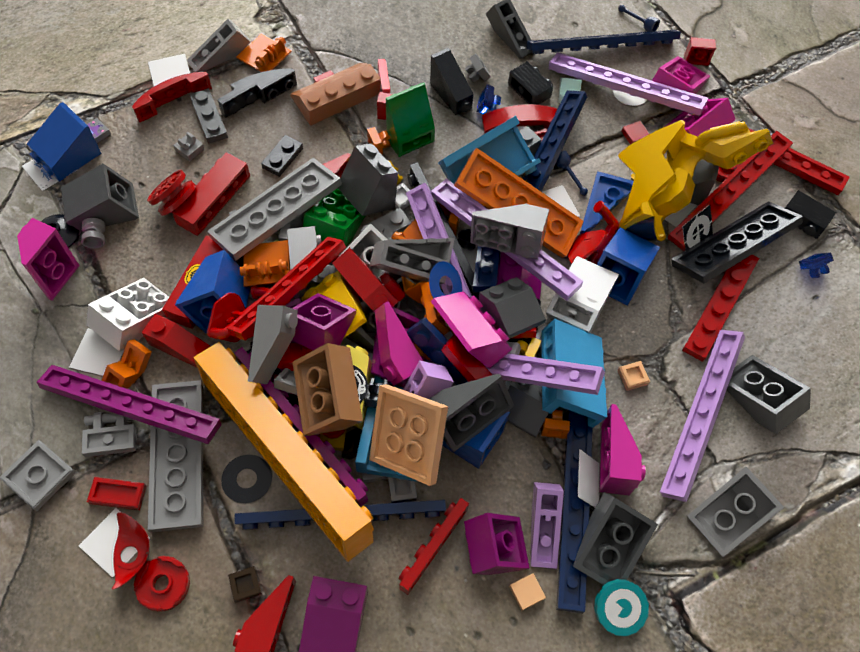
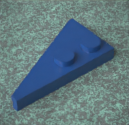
M597 171L580 234L590 232L603 219L599 213H595L593 210L594 205L598 201H603L604 205L612 211L630 194L634 181Z

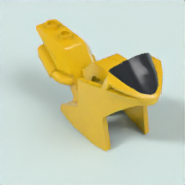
M680 120L632 143L618 155L619 159L633 172L631 178L634 180L619 227L647 241H663L666 238L662 224L664 219L672 213H677L691 202L695 188L692 178L697 163L703 159L725 169L742 164L747 158L764 151L773 144L769 130L763 129L750 132L745 122L738 121L710 128V130L701 133L697 137L687 133L684 128L685 122ZM667 151V158L665 159L664 154Z

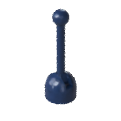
M625 5L618 7L619 12H625L643 22V27L647 32L656 31L660 25V20L656 17L651 16L644 19L626 9Z
M561 151L555 165L559 169H566L580 189V194L586 196L588 189L582 186L569 167L571 163L570 155L567 151Z

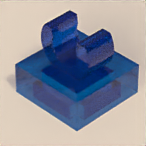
M486 85L479 96L476 112L484 114L487 109L493 111L496 110L497 105H500L501 97L493 95L495 87Z
M831 252L817 253L799 261L801 270L810 269L809 274L811 278H819V269L821 274H828L830 269L827 264L834 260Z

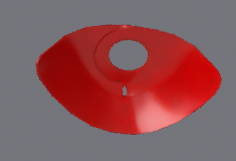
M122 512L117 513L119 530L113 554L115 584L112 590L128 582L147 562L150 554L149 539L146 531L135 519ZM129 546L135 547L138 552L137 558L131 563L123 562L121 559L123 549Z

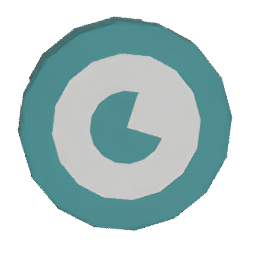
M615 579L607 582L595 598L594 611L597 621L605 630L616 636H629L637 633L644 626L649 614V603L646 594L638 585L628 580Z

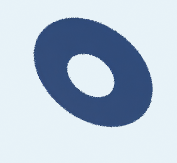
M444 261L435 264L429 277L432 297L445 296L439 286L442 276H448L452 281L453 288L450 294L462 292V282L456 268Z

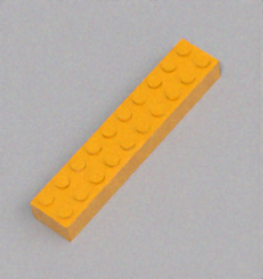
M218 342L193 357L204 386L345 560L349 562L374 542V528L371 521L373 517L365 506L360 507L355 502L356 497L352 490L347 486L344 488L338 482L340 479L334 469L331 467L329 469L326 468L323 464L322 456L316 449L311 450L307 445L308 441L303 436V433L301 431L296 432L292 428L293 423L285 413L281 415L277 410L278 406L271 396L267 398L263 394L264 390L261 384L248 382L249 371L243 363L239 365L235 361L236 356L229 347L225 349Z

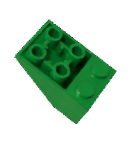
M424 82L386 98V129L390 136L388 141L398 157L426 146L435 140V125Z
M335 189L305 213L303 227L315 226L316 235H321V241H324L327 237L343 240L347 247L365 216H362L339 189Z

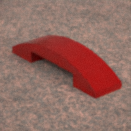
M207 72L183 74L152 87L132 106L138 122L141 123L158 115L156 108L189 92L194 93L208 88L209 90L212 89L209 75Z
M527 104L493 110L482 115L484 134L514 116L520 122L517 126L543 125L544 129H548L557 108Z

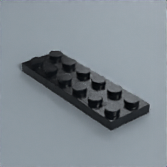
M768 201L692 246L686 252L684 251L672 258V266L704 284L803 224V216Z

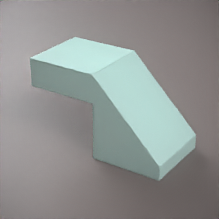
M560 77L559 103H561L567 90L580 91L582 80Z

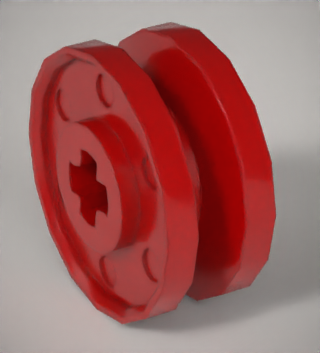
M177 170L163 180L147 199L151 205H156L162 201L158 208V212L162 216L178 208L196 188L192 180L181 184L186 177L182 170Z

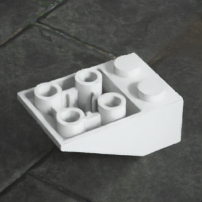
M576 256L569 271L583 281L582 287L567 301L555 293L546 314L552 320L557 319L591 333L619 274Z
M142 278L88 304L87 326L118 351L125 349L127 341L132 339L139 341L143 337L142 331L155 313L162 317L165 316L162 309L169 296L148 280Z

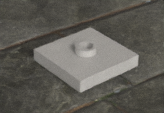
M38 440L0 476V480L37 512L76 472Z

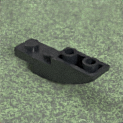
M293 68L269 70L250 75L230 84L232 91L217 99L222 115L227 118L258 99L266 103L285 91L292 89L297 85L295 70Z

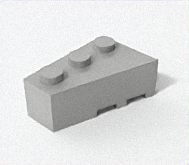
M455 238L384 240L375 243L370 267L417 281L429 282L430 273L435 264L442 261L450 263ZM442 276L439 284H444L447 276Z

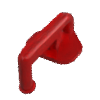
M598 201L594 205L593 210L595 213H599L608 225L604 230L585 232L575 238L567 254L571 264L576 256L583 259L589 257L587 261L597 265L604 249L619 230V222L604 205L603 201Z
M252 286L251 296L254 299L261 298L270 288ZM227 293L214 303L207 330V335L210 338L234 343L240 340V338L232 336L227 329L249 308H245L238 294Z

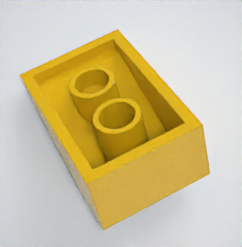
M338 270L335 273L328 274L319 285L308 289L302 297L303 302L319 293L356 309V315L344 338L367 322L356 291Z

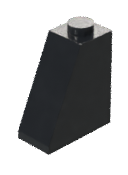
M446 48L431 55L430 85L455 116L462 112H467L472 108L474 94L451 50Z

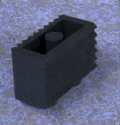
M528 61L509 72L508 85L526 103L539 105L551 98L554 87L551 80L544 78L540 74L539 69L536 66H532Z
M799 190L785 207V209L803 216V224L798 226L799 230H803L809 236H814L815 239L819 238L837 213Z

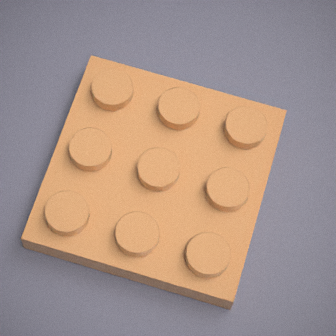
M387 384L379 385L369 460L428 486L436 484L448 406Z

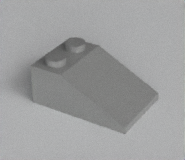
M315 226L287 229L290 268L293 269L322 242L321 235H316ZM308 283L306 288L300 290L294 298H300L302 302V297L310 289V284Z
M745 467L687 515V517L724 557L784 509V506Z

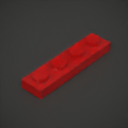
M460 498L457 504L452 502L444 513L447 518L442 525L437 523L429 535L432 539L427 546L422 544L414 555V558L417 560L410 568L407 565L398 578L401 581L399 589L405 594L409 595L468 511L469 503Z

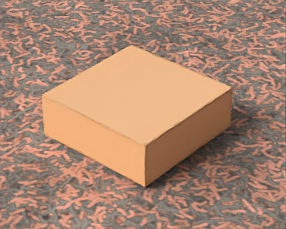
M641 361L618 368V373L626 391L646 386L650 383Z
M534 573L509 586L521 611L546 599Z

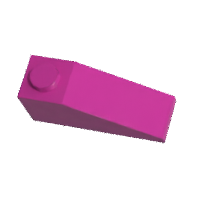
M388 301L375 310L380 364L385 377L394 386L410 377L419 360H423Z

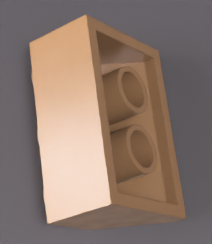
M327 343L293 361L303 436L345 430L363 422L349 347Z

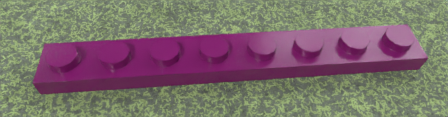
M241 347L234 354L240 364L243 363L249 371L252 352L248 354ZM272 376L268 384H261L267 397L271 396L274 399L281 414L285 413L293 423L292 427L296 432L301 431L303 433L299 406L297 404L292 406L287 399L290 397L286 391L274 388L272 383L274 378ZM319 434L305 436L308 441L307 445L312 450L316 449L324 460L323 464L327 469L331 467L337 473L340 479L338 482L344 488L347 486L352 490L356 497L355 502L360 507L368 502L366 494L368 488L361 479L358 478L355 481L350 475V472H352L351 468L343 459L338 461L333 455L336 453L333 446L327 440L322 442L318 437Z
M51 365L37 381L41 389L205 444L211 442L222 425L219 418L55 365Z

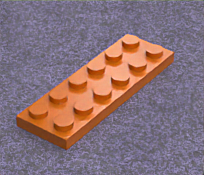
M478 148L472 152L454 184L456 188L488 209L521 204L549 209L545 238L542 245L561 258L567 256L584 222Z

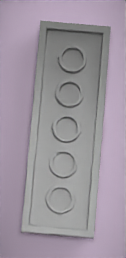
M312 158L207 232L210 238L234 260H238L341 186V178Z
M202 380L152 385V397L203 413ZM151 426L148 531L151 533L203 527V443Z

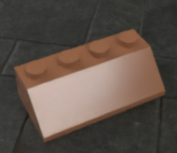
M358 63L290 95L311 126L379 95L381 78L371 64Z

